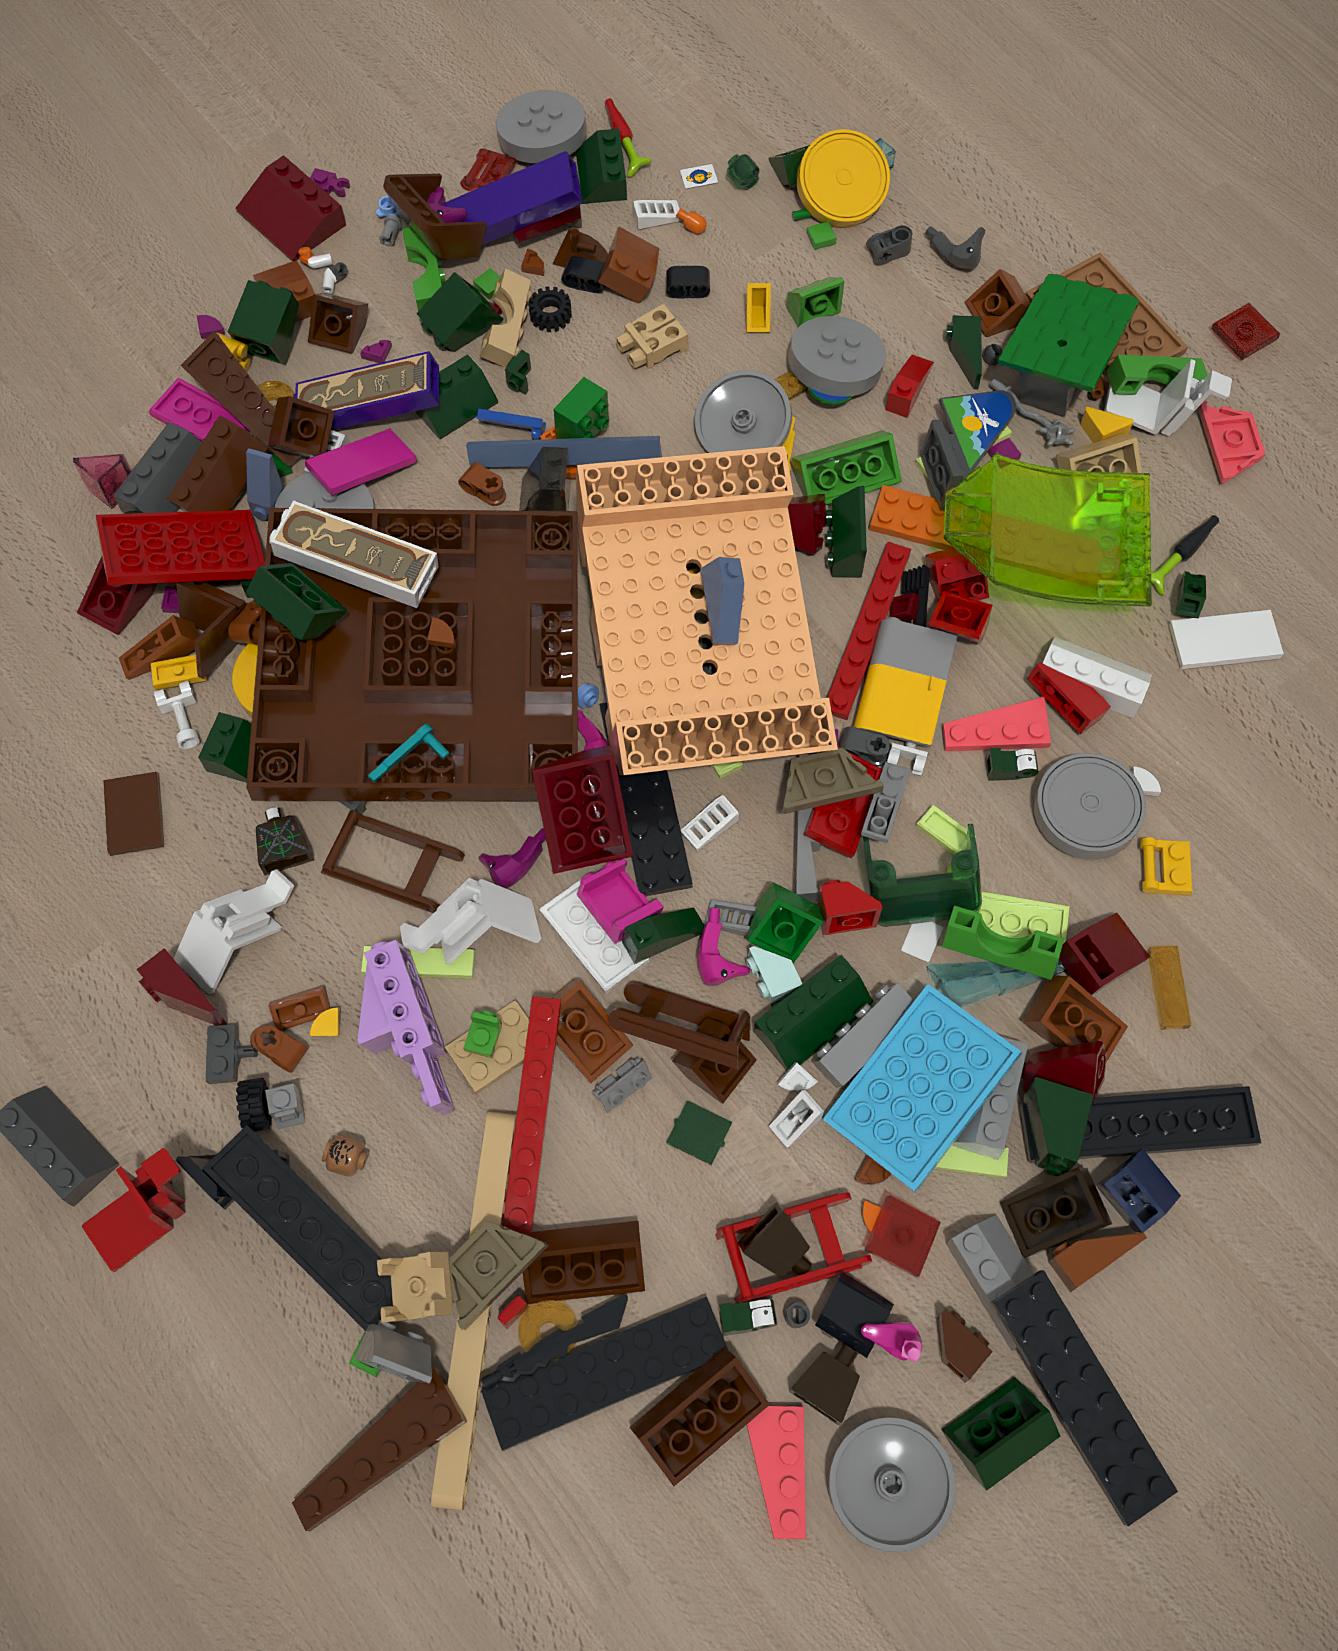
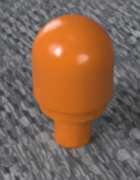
M680 208L676 214V217L684 221L683 225L694 234H701L705 231L707 222L697 212L690 211L688 213Z

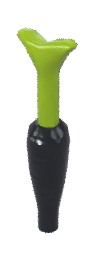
M1212 515L1205 523L1194 529L1173 548V555L1157 571L1139 573V577L1146 582L1154 584L1157 592L1160 595H1164L1165 576L1180 561H1187L1195 554L1212 529L1219 523V518Z

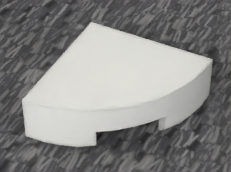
M1133 766L1131 772L1139 781L1144 795L1159 796L1161 788L1157 779L1147 770Z
M794 1062L777 1084L787 1090L799 1091L811 1088L818 1081L797 1062Z

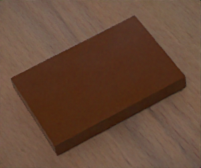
M151 772L103 780L108 854L114 856L164 847L158 773Z

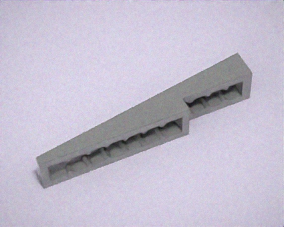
M808 753L799 754L798 757L807 756ZM809 808L797 811L795 893L811 902H816L818 888L812 852L820 851L821 843L803 835L813 809Z

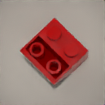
M970 543L925 555L926 566L930 569L929 582L937 602H939L943 591L974 600L990 598L984 552L981 547Z

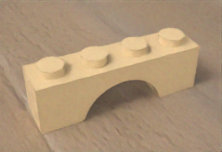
M506 268L496 281L492 298L503 311L505 324L492 325L483 337L479 355L503 367H506L509 361L518 355L519 347L517 342L523 333L521 323H523L527 315L525 305L531 297V291L529 290L531 280Z

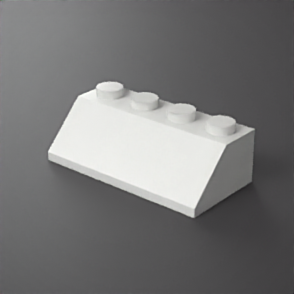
M1054 637L1043 661V664L1094 688L1111 706V710L1133 719L1143 702L1152 674Z

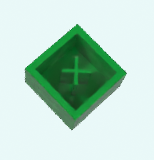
M583 377L553 409L556 439L595 438L600 431L605 430L610 421L607 390Z

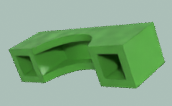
M411 227L402 228L408 261L426 268L425 273L419 279L412 282L419 311L442 286L441 283H445L443 268L438 269V265H442V261L435 256Z
M1117 355L1107 369L1114 394H1136L1144 382L1148 380L1158 381L1168 386L1191 359L1195 360L1193 378L1200 381L1201 379L1204 380L1208 375L1202 358Z
M954 906L942 947L1052 980L1064 938L1038 930L1022 938L1005 937L992 931L985 924L981 913Z

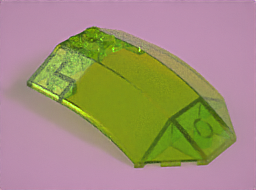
M998 451L984 466H979L968 474L962 483L946 491L944 539L995 585L1038 598L1068 603L1151 607L1150 473L1089 472L1051 468L999 455Z

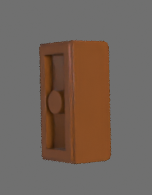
M324 985L271 1001L268 1005L275 1027L280 1031L313 1021L322 1012L330 1009Z

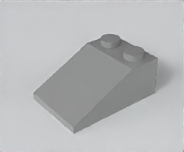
M379 1320L378 1325H368L355 1357L356 1361L411 1382L430 1384L432 1379L431 1347L422 1343L424 1337L407 1331L406 1336L395 1332L396 1326L390 1323H381V1320Z

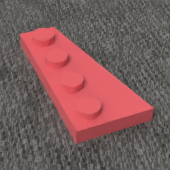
M1044 697L943 723L942 726L945 751L989 750L990 748H1049L1051 744Z
M768 1406L747 1424V1429L773 1539H806L804 1407Z

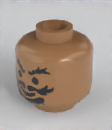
M337 1135L333 1140H328L323 1152L322 1161L326 1162L328 1171L351 1177L358 1169H364L368 1153L363 1152L364 1144L361 1140Z

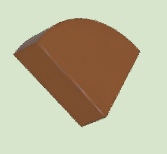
M527 249L521 270L525 273L544 276V262L535 251Z
M432 617L427 638L428 644L454 648V635L449 625L441 619Z
M868 1156L855 1181L865 1185L878 1184V1182H883L882 1180L885 1181L892 1174Z

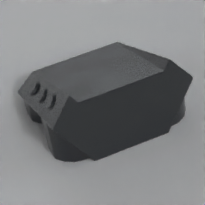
M215 1155L177 1156L176 1162L224 1210L234 1202L202 1169Z
M842 1272L815 1326L820 1328L822 1334L839 1340L857 1353L868 1358L875 1343L863 1337L861 1327L866 1323H885L894 1304Z

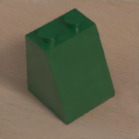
M456 272L445 281L416 313L422 320L421 326L428 333H433L436 336L434 341L442 349L447 347L453 352H456L487 332L492 325H497L503 320V317L491 306L478 289Z
M248 280L227 332L233 339L248 345L247 354L286 365L299 303L294 297L293 292L287 288L280 287L277 289L264 281L254 282Z
M1035 1077L1025 1091L1023 1098L1036 1166L1044 1168V1172L1049 1175L1059 1176L1070 1171L1078 1162L1093 1095Z

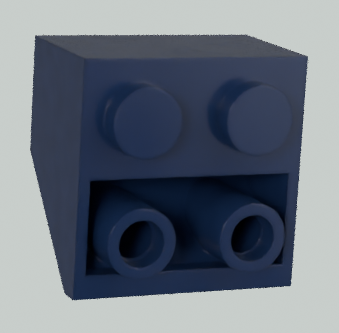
M1143 1148L1096 1184L1133 1231L1139 1233L1145 1232L1166 1215L1181 1197Z

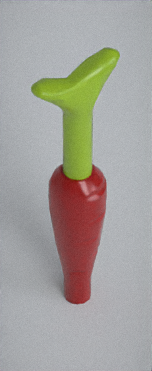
M609 98L604 103L608 110L612 129L620 130L621 144H623L630 159L627 177L630 178L638 171L640 166L649 165L652 160L648 157L637 155L631 141L633 137L632 131L616 108L613 100Z

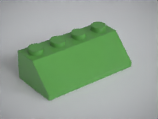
M883 430L791 457L796 481L803 496L825 494L826 505L832 503L833 499L858 486H864L866 493L880 489L882 485L889 486L902 482L893 434Z

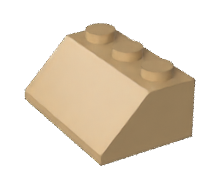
M1122 433L1056 455L1060 479L1075 506L1085 504L1094 492L1099 489L1121 487L1123 492L1144 485L1138 441L1135 436Z

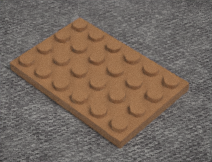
M1101 253L1059 274L1072 281H1083L1090 286L1104 287L1114 293L1129 294L1140 300L1133 317L1100 378L1107 391L1110 384L1107 369L1117 355L1180 357L1186 353L1188 346ZM1042 284L1026 292L1030 302H1032Z

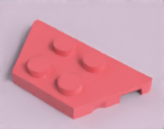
M1204 401L1198 407V411L1220 483H1225L1261 461L1266 453L1253 413L1236 411L1223 405L1221 409L1207 406L1208 401Z

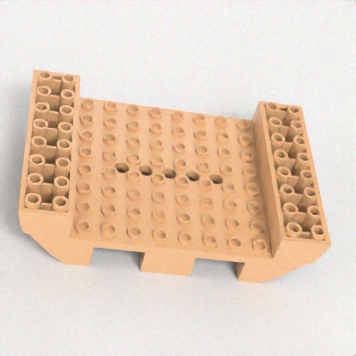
M785 446L577 465L576 489L579 545L582 565L587 567L593 605L590 619L597 666L602 665L608 705L605 715L608 740L614 753L619 775L838 750L829 698L820 697L788 513V505L793 497V489ZM718 557L740 559L744 578V593L738 644H713L705 593L701 599L693 598L690 593L692 588H700L704 592L701 570L697 574H691L687 571V564L695 563L701 569ZM699 612L704 613L708 617V622L699 624L695 621L694 615ZM700 638H708L712 642V647L710 649H703L699 646L698 640ZM712 663L716 667V673L712 675L706 674L702 669V665Z

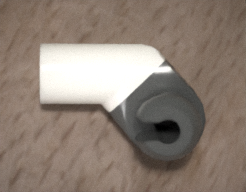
M338 262L336 265L326 269L322 284L323 293L332 294L334 284L346 276L347 266L344 263Z

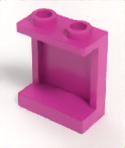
M625 859L616 863L615 861L609 862L601 871L585 875L580 881L581 884L576 894L614 944L622 941L625 927L649 916L659 915L664 908L658 899L649 902L644 894L640 893L637 885L625 871L627 866Z

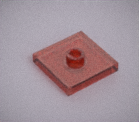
M1250 303L1216 321L1211 327L1241 360L1276 341L1280 336V333Z
M890 1195L886 1196L864 1250L914 1277H919L941 1222Z

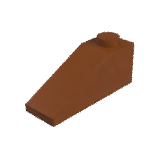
M172 615L121 655L119 661L126 679L130 680L150 672L151 663L186 657L195 650V640L199 637L195 624Z
M1144 1233L1078 1240L1071 1246L1066 1241L1052 1251L1055 1257L1049 1261V1264L1068 1290L1072 1292L1147 1237Z

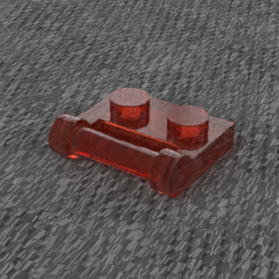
M481 148L476 154L477 159L472 168L462 178L460 184L465 190L471 191L511 174L516 165L515 158ZM488 163L480 178L477 179L476 177L481 171L483 165Z

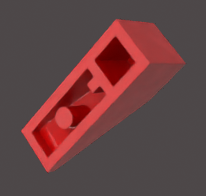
M911 354L897 374L888 392L885 410L908 418L934 362Z
M1041 662L1035 666L1027 677V680L1080 735L1099 722L1111 707L1094 688Z

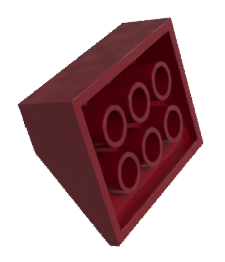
M284 155L263 170L235 208L236 212L291 261L299 259L298 251L300 248L309 247L312 250L346 226L342 206Z
M610 745L584 750L532 769L553 874L633 857L615 757Z

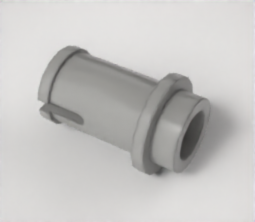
M389 215L384 219L385 226L379 238L381 243L386 238L383 244L385 246H393L396 234L402 227L399 217Z

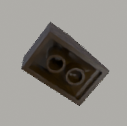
M1077 1167L1000 1202L1024 1258L1062 1245L1066 1241L1070 1242L1113 1224L1088 1168Z

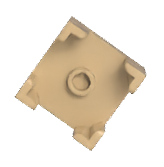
M426 1252L413 1257L377 1260L378 1275H391L393 1306L381 1307V1323L453 1314L448 1252Z

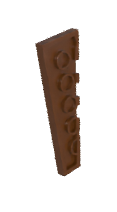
M213 331L181 364V367L257 439L268 446L275 409L219 335ZM270 447V451L291 468L302 457V455Z
M432 1369L430 1384L418 1382L292 1502L305 1531H312L467 1422L439 1369Z

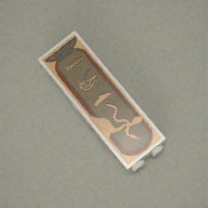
M296 501L292 502L289 509H285L279 527L272 531L269 540L274 556L415 608L418 607L438 569L436 552Z

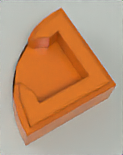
M864 1201L862 1216L865 1226L875 1239L881 1241L892 1212Z

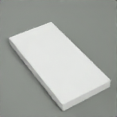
M1271 610L1171 620L1169 623L1180 669L1280 659L1284 655Z
M580 879L539 910L603 992L607 994L649 963L650 960L648 958L634 964L622 941L617 944L613 943L576 895L581 884Z

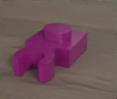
M315 168L310 176L329 195L331 192H335L338 197H345L346 194L343 187L350 188L349 180L346 178L337 179L336 173Z

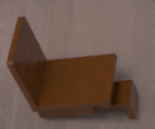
M178 582L176 587L179 617L193 622L196 628L204 631L195 640L198 677L203 679L238 644L230 639L228 629L230 623L245 609L248 603L205 582Z

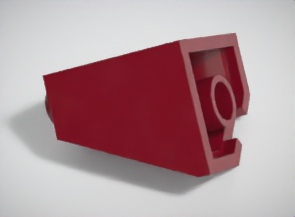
M825 494L792 497L788 505V513L794 546L809 553H817L822 549L824 540L819 535L822 533L823 527H826Z
M1093 1041L1032 1053L1028 1062H1024L1020 1079L1024 1080L1023 1091H1026L1034 1078L1038 1077L1092 1094V1106L1105 1080L1107 1052L1103 1051L1105 1047L1104 1042Z

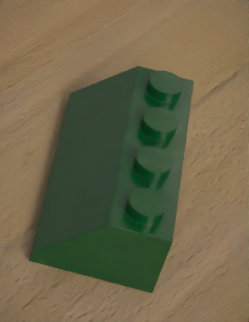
M840 955L756 1020L753 1032L787 1071L794 1062L801 1066L815 1055L826 1042L830 1043L837 1037L835 1033L845 1023L851 1024L857 1018L855 1013L864 1004L870 1005L873 1000L860 975Z

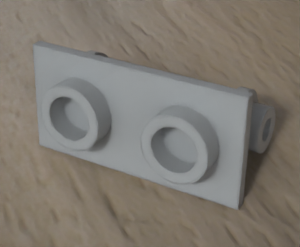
M638 1057L634 1060L630 1059L615 1071L620 1077L618 1081L610 1075L599 1085L595 1086L596 1090L592 1093L598 1101L601 1100L607 1113L621 1105L627 1097L645 1086L652 1079L645 1062H641Z

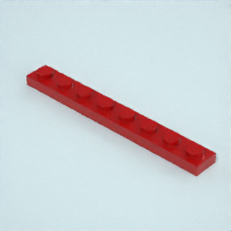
M887 542L827 697L830 701L832 716L848 720L872 657L880 622L886 619L903 571L909 560L911 548Z
M532 996L502 1225L520 1233L533 1231L561 999Z

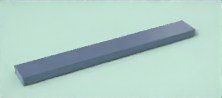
M660 436L468 442L466 445L470 466L474 462H478L485 468L584 465L662 457Z

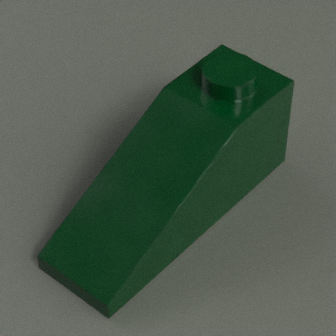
M953 315L951 325L946 326L945 339L949 340V350L973 389L978 390L982 376L981 317Z
M694 907L649 916L625 927L622 943L633 963L636 964L701 935L705 925Z

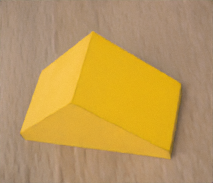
M747 283L746 332H770L771 283Z
M1086 406L1080 425L1092 443L1122 433L1128 435L1134 419Z

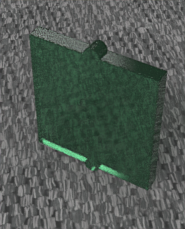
M687 1101L679 1118L674 1120L675 1126L666 1144L712 1166L720 1148L725 1146L724 1139L732 1122Z

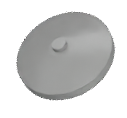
M751 370L735 371L713 382L701 396L695 413L696 433L707 453L783 446L792 425L791 404L782 386L772 377Z
M879 1418L858 1426L844 1438L837 1448L829 1471V1494L838 1519L853 1537L877 1550L904 1552L928 1543L945 1526L954 1506L956 1482L949 1456L940 1442L929 1431L905 1419Z

